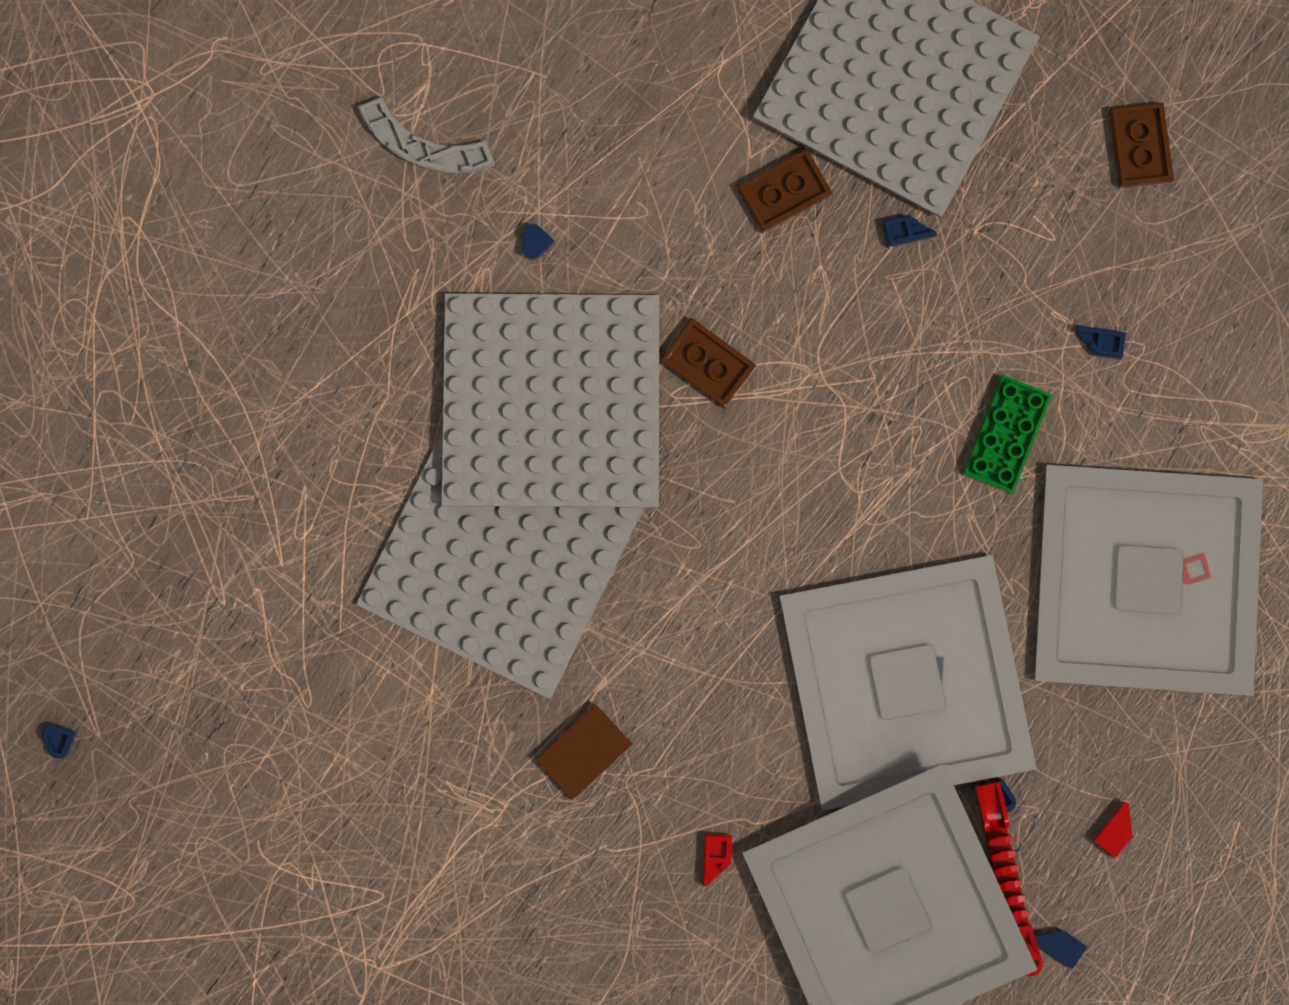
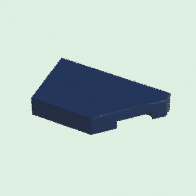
M910 215L882 221L888 248L937 237L935 230L926 227Z
M1075 326V332L1094 356L1116 360L1123 359L1126 332Z
M1064 930L1035 936L1038 947L1072 970L1088 947Z

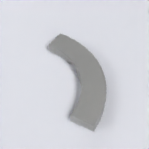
M382 97L357 106L364 122L379 142L390 152L414 166L430 171L451 174L472 173L495 167L486 140L455 146L435 144L406 130L391 114Z

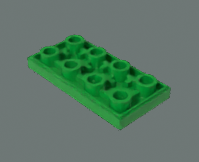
M1001 375L962 475L1012 495L1052 394Z

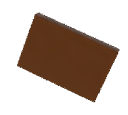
M1164 103L1110 108L1109 115L1119 188L1172 183L1174 176Z
M807 148L737 186L741 197L762 234L833 195Z
M693 318L690 319L660 359L662 364L723 409L726 408L757 366Z
M595 704L544 751L536 761L573 800L633 744Z

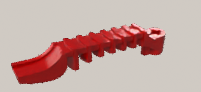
M1000 782L975 786L982 829L986 836L985 843L988 845V856L991 859L992 870L1038 969L1026 976H1035L1041 972L1043 960L1039 952L1033 927L1027 918L1029 911L1024 905L1026 898L1021 892L1020 886L1022 881L1018 878L1017 874L1019 867L1013 857L1016 853L1011 848L1010 842L1013 841V837L1008 834L1007 830L1010 824Z

